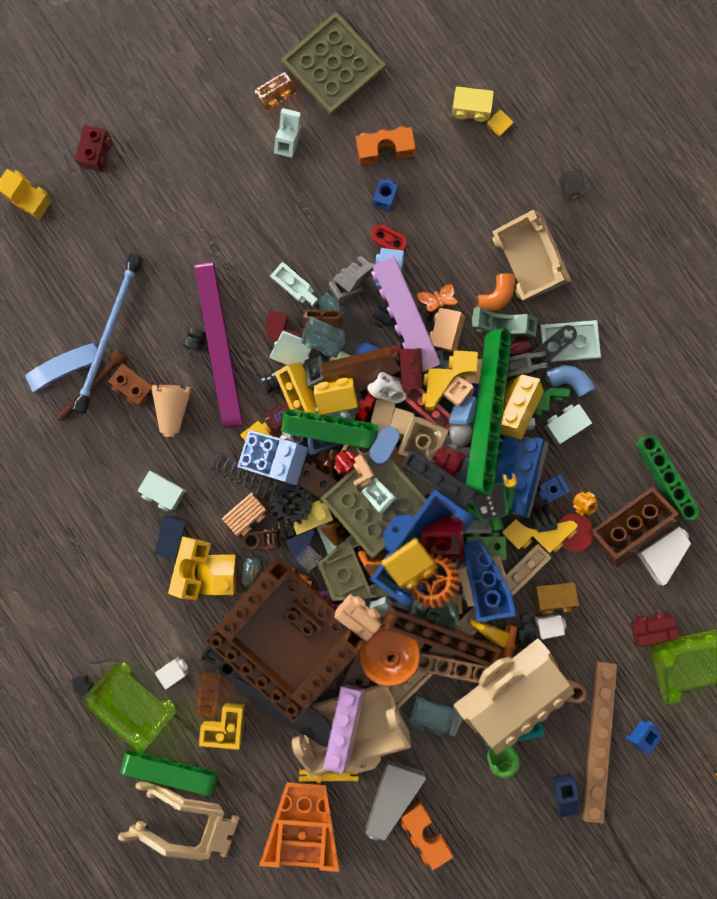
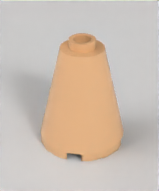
M152 385L159 431L163 433V436L175 437V434L179 433L191 393V387L186 386V390H184L185 388H181L179 385H159V388L156 385Z

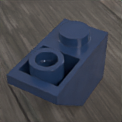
M570 773L551 777L559 817L579 814V796L575 779Z

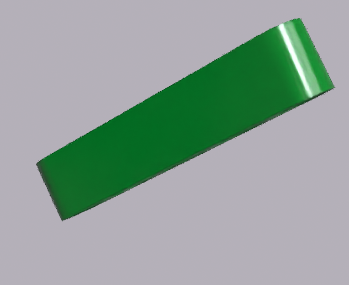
M289 409L283 413L282 432L289 435L372 448L377 439L378 426L368 422Z
M653 435L640 438L637 441V450L668 503L679 513V519H696L699 515V509L659 440ZM645 440L651 443L650 449L645 447ZM656 456L661 460L660 466H657L654 462ZM666 473L670 475L669 483L664 480ZM676 490L680 492V498L678 500L674 497V492ZM685 507H688L690 510L688 517L684 514Z
M135 751L125 752L120 773L126 776L206 796L214 795L218 779V773Z

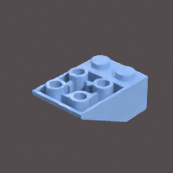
M249 430L237 467L297 485L308 448L294 442Z

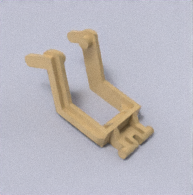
M150 781L137 782L136 788L147 790L146 796L150 798H156L157 796L180 811L208 814L209 819L201 842L196 847L170 844L146 829V823L143 821H137L136 825H131L129 832L119 833V840L131 841L139 839L168 857L204 860L209 859L211 851L220 852V856L227 857L232 838L228 837V835H234L240 819L238 816L232 815L231 819L223 818L224 812L219 804L184 799L158 783Z

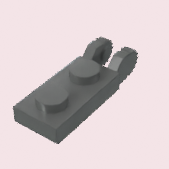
M546 352L526 353L509 357L507 378L548 368V363L532 366L531 359L545 357Z

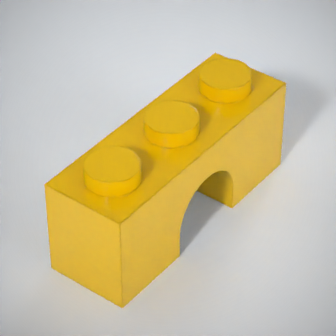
M182 536L168 594L181 599L197 601L202 581L196 579L195 568L200 561L207 562L211 543Z

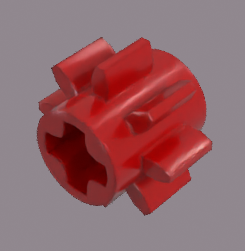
M341 451L334 458L335 469L339 473L348 474L355 468L354 464L356 461L354 458L357 455L353 451Z

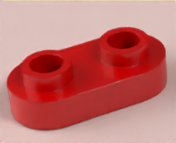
M382 224L376 225L372 229L371 237L375 244L385 249L402 251L406 249L407 240L404 235ZM381 233L384 237L378 238L377 235ZM398 242L401 246L395 247L394 243Z

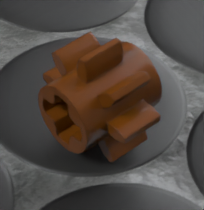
M327 449L324 453L320 452L317 458L319 468L326 473H332L336 465L334 458L338 452L333 449Z

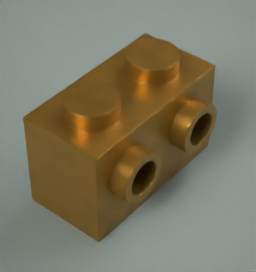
M575 583L536 586L532 590L536 613H542L543 616L555 614L554 611H562V614L574 612L573 609L579 606Z

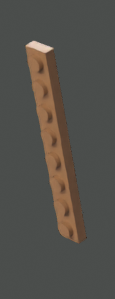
M596 661L582 814V819L585 822L604 824L617 664Z

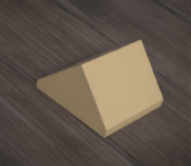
M412 416L397 453L407 457L410 450L414 449L435 463L433 456L436 450L442 447L449 430L426 418Z

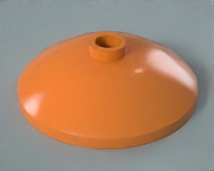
M385 626L380 627L367 641H364L360 650V662L365 674L373 682L383 686H397L409 680L416 672L420 661V651L416 640L390 631ZM390 656L395 657V660L393 662L388 661V658Z

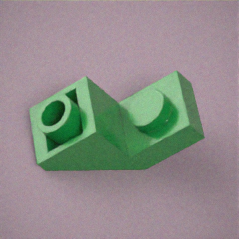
M549 388L543 393L533 415H543V413L549 411L550 398L554 402H563V399L569 397L570 389Z

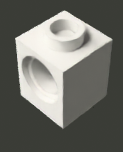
M556 613L534 618L541 639L565 635L566 622L564 617L561 618V615Z
M177 657L155 672L164 688L167 689L185 677L189 672L187 671L188 666L186 662Z

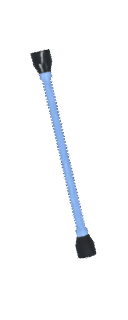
M129 253L126 260L124 282H122L117 295V300L113 306L114 309L111 311L112 313L107 322V327H105L104 336H102L103 338H101L97 354L94 356L90 367L91 370H89L90 372H88L89 374L84 383L85 386H83L84 388L81 389L71 406V409L86 414L88 409L90 387H92L96 371H98L97 369L104 355L106 344L109 342V337L113 331L112 328L115 326L114 324L121 310L120 308L130 286L131 279L134 278L135 273L140 269L143 258L136 254Z

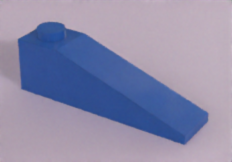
M483 540L463 543L477 622L517 616L513 595Z

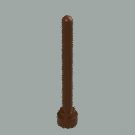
M115 349L111 353L110 361L96 374L91 385L92 387H90V392L116 365L119 366L127 360L119 350ZM74 399L58 414V420L63 421L73 411L71 406Z

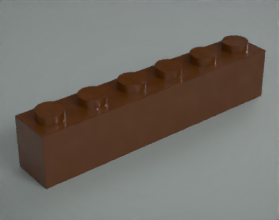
M389 604L382 621L384 626L390 631L489 667L498 660L502 651L493 642Z

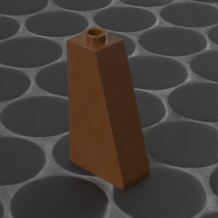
M386 347L324 362L321 364L320 373L328 383L335 382L341 378H353L357 394L367 389L370 383H374L379 373L384 372L388 375H393L400 371V362L402 361H400L401 357L397 351L394 352L391 347Z

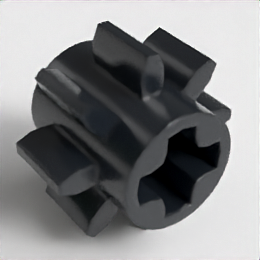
M386 303L384 307L378 305L372 316L376 319L374 324L383 328L384 324L389 327L394 317H390L387 310L389 305Z

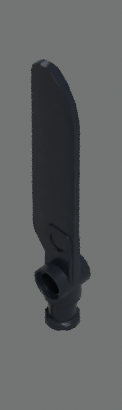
M210 646L205 649L201 660H206L213 664L214 668L219 671L223 678L233 679L241 696L319 745L328 747L332 726L321 712L309 706L293 722L234 668L233 671L229 670L227 662Z

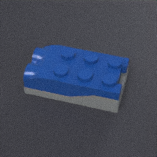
M505 435L495 472L494 485L504 482L503 475L506 474L507 480H511L513 478L512 474H515L517 481L515 485V499L513 507L508 513L527 518L530 517L549 443L544 439L524 436L522 439H517Z

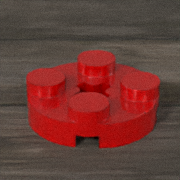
M368 390L366 393L368 394L365 399L362 398L357 407L356 417L362 422L370 419L377 400Z

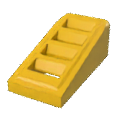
M476 620L470 621V624L489 641L502 648L506 647L510 637L508 632L482 622H477Z

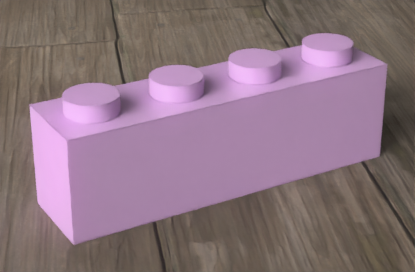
M349 684L341 687L323 768L342 774L348 770L366 689Z

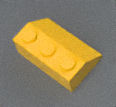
M520 375L508 381L505 388L500 434L522 439L544 393L540 379Z

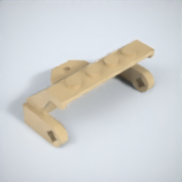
M536 639L514 658L499 659L483 671L479 679L480 684L455 703L454 706L475 733L479 732L491 749L498 755L506 747L514 745L520 736L529 733L539 721H544L550 712L560 708L564 701L575 692L558 670L559 666L549 650L539 639Z
M377 685L369 687L365 691L348 770H346L356 774L376 768L383 755L411 748L409 730L401 718L395 695L390 686ZM339 697L310 705L321 712L328 719L331 726H333ZM305 735L304 738L303 736H298L292 739L294 754L310 776L331 771L323 768L328 747L319 745Z

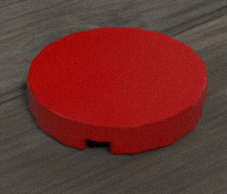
M567 514L559 519L557 524L573 521L578 525L575 528L577 532L570 539L566 537L561 542L563 549L579 552L591 544L593 540V535L591 534L593 526L585 516Z

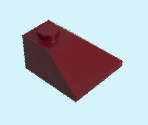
M443 515L422 530V546L425 547L429 555L434 554L437 558L441 554L443 559L447 557L450 560H463V520L458 516Z

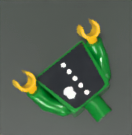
M506 474L503 475L504 482L495 484L492 493L476 495L469 508L464 510L471 514L474 520H480V522L489 520L492 531L504 528L501 516L508 515V511L513 507L515 485L517 482L515 474H512L513 478L511 480H507Z

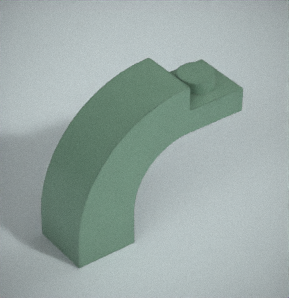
M476 307L473 310L472 327L477 328V332L483 334L507 328L512 338L536 337L538 318L529 314H497L484 308Z

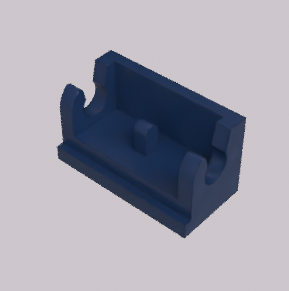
M164 516L155 555L176 559L185 521Z

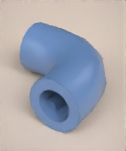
M562 365L551 368L543 373L545 381L550 388L568 384L575 390L578 398L596 389L586 373L575 366Z

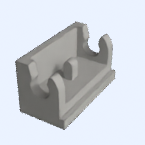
M359 256L357 260L362 263V267L352 262L350 266L342 269L339 274L335 275L333 280L346 291L351 292L367 279L373 270V263H369L365 258Z

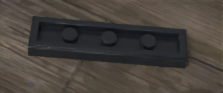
M414 449L410 450L401 465L466 510L478 494L477 491Z

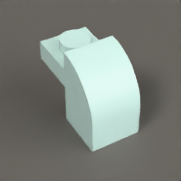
M282 108L280 126L275 137V154L293 157L301 130L300 112Z

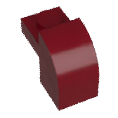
M269 310L265 329L273 343L278 341L282 331L303 339L302 334L286 330L289 320L287 314Z

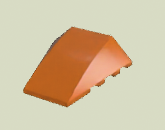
M286 782L259 866H302L319 868L321 871L339 872L326 785Z

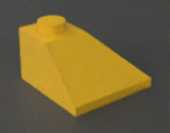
M236 554L208 555L207 562L200 561L197 564V580L202 581L199 594H236Z

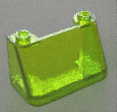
M717 630L683 636L676 640L651 646L659 689L665 705L679 702L682 699L681 691L717 684Z
M116 661L83 697V705L131 747L143 754L177 712L175 710L176 706L169 700H158L131 677L129 672L131 668L126 663Z

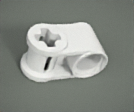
M381 372L378 374L375 382L368 385V391L376 398L392 403H400L406 399L405 389L401 388L403 386L401 384L402 380L398 377Z

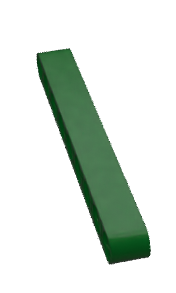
M507 328L487 332L485 336L466 485L478 492L477 495L490 494L494 488L511 346V334Z

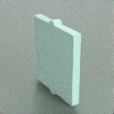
M282 331L278 341L274 343L275 347L270 358L286 365L301 362L304 364L305 360L309 358L308 354L313 347V343Z

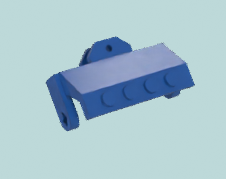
M434 490L416 516L413 514L395 516L383 533L385 548L390 551L384 560L414 539L422 545V530L443 515H456L462 519L463 535L474 521V517L438 490ZM382 563L370 579L407 607H410L412 602L417 599H413L410 596L412 592L399 587ZM422 584L419 585L421 593L426 587Z

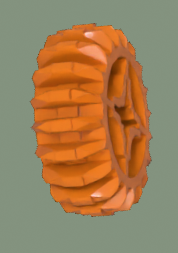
M434 554L430 556L437 566L446 570L448 577L440 576L438 571L434 570L435 573L432 576L421 579L416 587L407 590L412 592L410 596L413 599L417 598L416 603L421 604L423 602V606L426 608L430 604L431 608L435 609L436 603L443 607V600L450 603L451 601L448 597L450 595L454 598L456 597V594L452 592L453 589L459 590V587L455 585V583L460 582V578L455 577L459 574V571L453 570L455 564L450 563V559L447 557L443 559L441 554L437 558ZM433 577H435L437 581H433L432 585L429 581H432ZM420 584L428 587L430 596L421 593L419 589ZM446 585L445 589L438 594L439 588Z

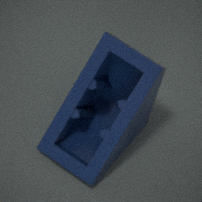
M313 529L286 541L298 567H302L315 533Z

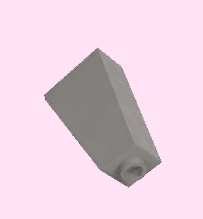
M387 759L365 828L369 838L379 841V839L385 841L426 778L425 772Z

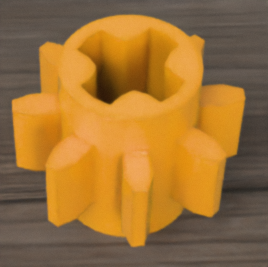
M589 491L586 494L584 492L577 494L573 500L575 512L581 516L593 514L598 506L595 495Z

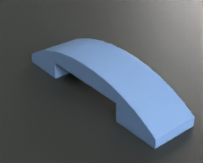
M95 343L59 355L26 374L25 377L32 392L35 393L51 385V382L80 368L90 367L94 356H96L95 354H97Z

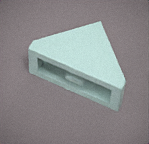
M374 478L361 491L380 513H384L397 500L377 478Z

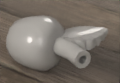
M470 423L452 424L448 429L449 434H447L442 447L446 445L453 449H458V447L469 444L473 436L472 425Z

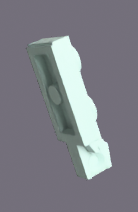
M282 262L270 275L276 283L302 304L306 301L314 307L318 303V299L312 295L314 290L285 263Z

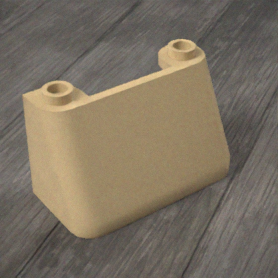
M531 210L492 231L494 235L492 239L495 246L504 250L518 282L515 293L522 301L571 281L541 213Z

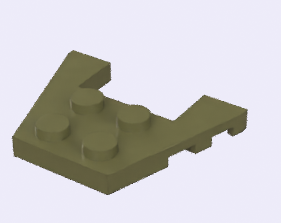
M352 535L318 563L332 601L345 600L350 594L361 599L392 597L377 584L368 586L353 548L360 546V544Z

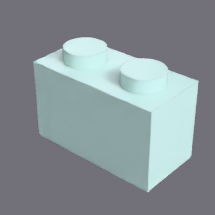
M571 404L562 410L564 414L558 417L555 414L546 420L548 424L544 428L556 446L592 424L580 404L575 407Z
M149 471L138 492L142 493V498L149 502H152V500L158 502V507L168 512L169 509H176L186 490L157 473Z

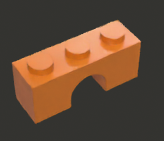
M402 126L396 130H380L374 134L362 133L356 136L359 164L365 165L378 162V150L385 146L391 147L394 150L396 159L414 156L415 143L412 127Z
M421 800L407 807L399 821L405 831L409 830L412 837L410 839L414 847L420 848L422 852L421 858L425 865H430L432 870H435L453 858L452 851L442 834L434 838H427L423 835L424 828L431 824L432 820Z

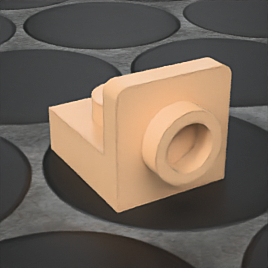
M457 376L443 392V396L459 407L467 396H472L473 386L468 379H462Z
M359 455L354 458L356 461L354 467L359 475L363 474V477L354 481L355 486L361 485V487H364L372 482L371 478L375 477L364 455Z

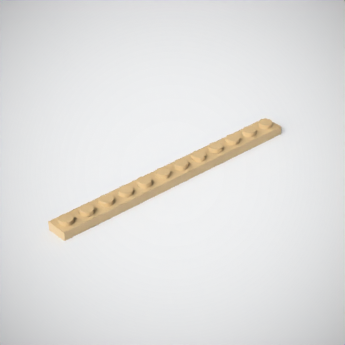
M539 544L531 548L505 574L512 595L524 586L552 558ZM474 606L458 620V627L455 629L471 635L477 632L470 624L471 620L477 621ZM432 646L428 650L430 652L445 654L449 656L454 655L453 653L439 649L434 646ZM421 657L419 665H424L427 662V657ZM440 661L437 668H440L446 661ZM417 669L414 675L406 682L397 686H391L390 688L395 695L398 708L433 674Z

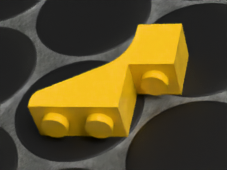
M454 350V355L449 357V368H452V370L429 368L428 374H424V386H427V393H423L422 405H426V411L435 409L443 397V392L457 376L476 375L478 352Z
M515 519L502 533L518 549L521 547L525 549L532 542L530 538L533 536L550 553L552 550L554 552L559 550L563 545L561 542L566 537L570 539L577 532L575 528L578 525L573 521H565L557 524V530L538 533L536 529L528 528Z

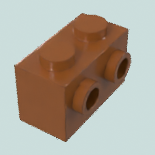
M124 364L118 368L108 381L113 385L111 389L119 395L125 394L127 396L126 401L134 407L137 404L143 407L153 394L152 385Z

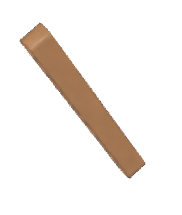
M419 650L420 658L427 657V662L424 665H418L417 669L426 673L479 683L480 677L476 676L477 670L483 668L485 671L489 667L469 659ZM440 661H446V666L443 669L437 668ZM459 665H465V670L461 673H458L457 667ZM567 680L572 689L578 688V692L566 701L573 703L583 702L586 697L585 689L577 682Z

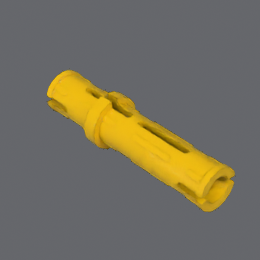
M299 769V775H307L299 776V782H358V776H350V774H356L345 771L342 774L332 770L310 776L305 769Z

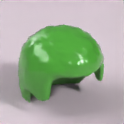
M513 746L506 747L498 755L491 748L488 750L487 760L494 775L507 779L513 777L518 772L520 760Z

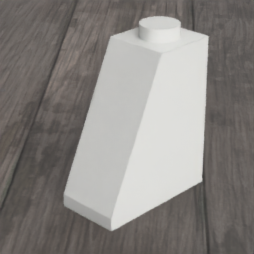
M673 527L637 553L658 585L664 586L667 584L691 544L688 540L689 535L683 528Z

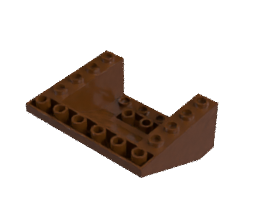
M278 558L260 575L204 642L290 720L295 722L358 654L365 640L335 618L336 608Z

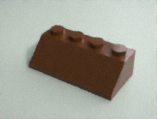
M651 487L591 530V534L603 553L618 568L679 524V513L654 487Z

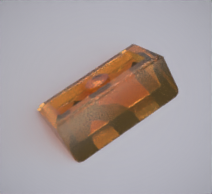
M284 72L256 89L254 93L263 107L268 110L294 94L297 90L293 80Z

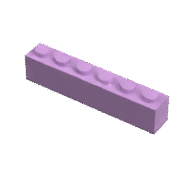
M392 256L373 265L374 271L371 273L375 282H380L382 289H379L383 300L387 299L389 303L387 310L391 318L395 317L397 324L394 326L398 335H402L405 342L402 343L404 349L421 348L423 372L440 365L439 357L396 258Z

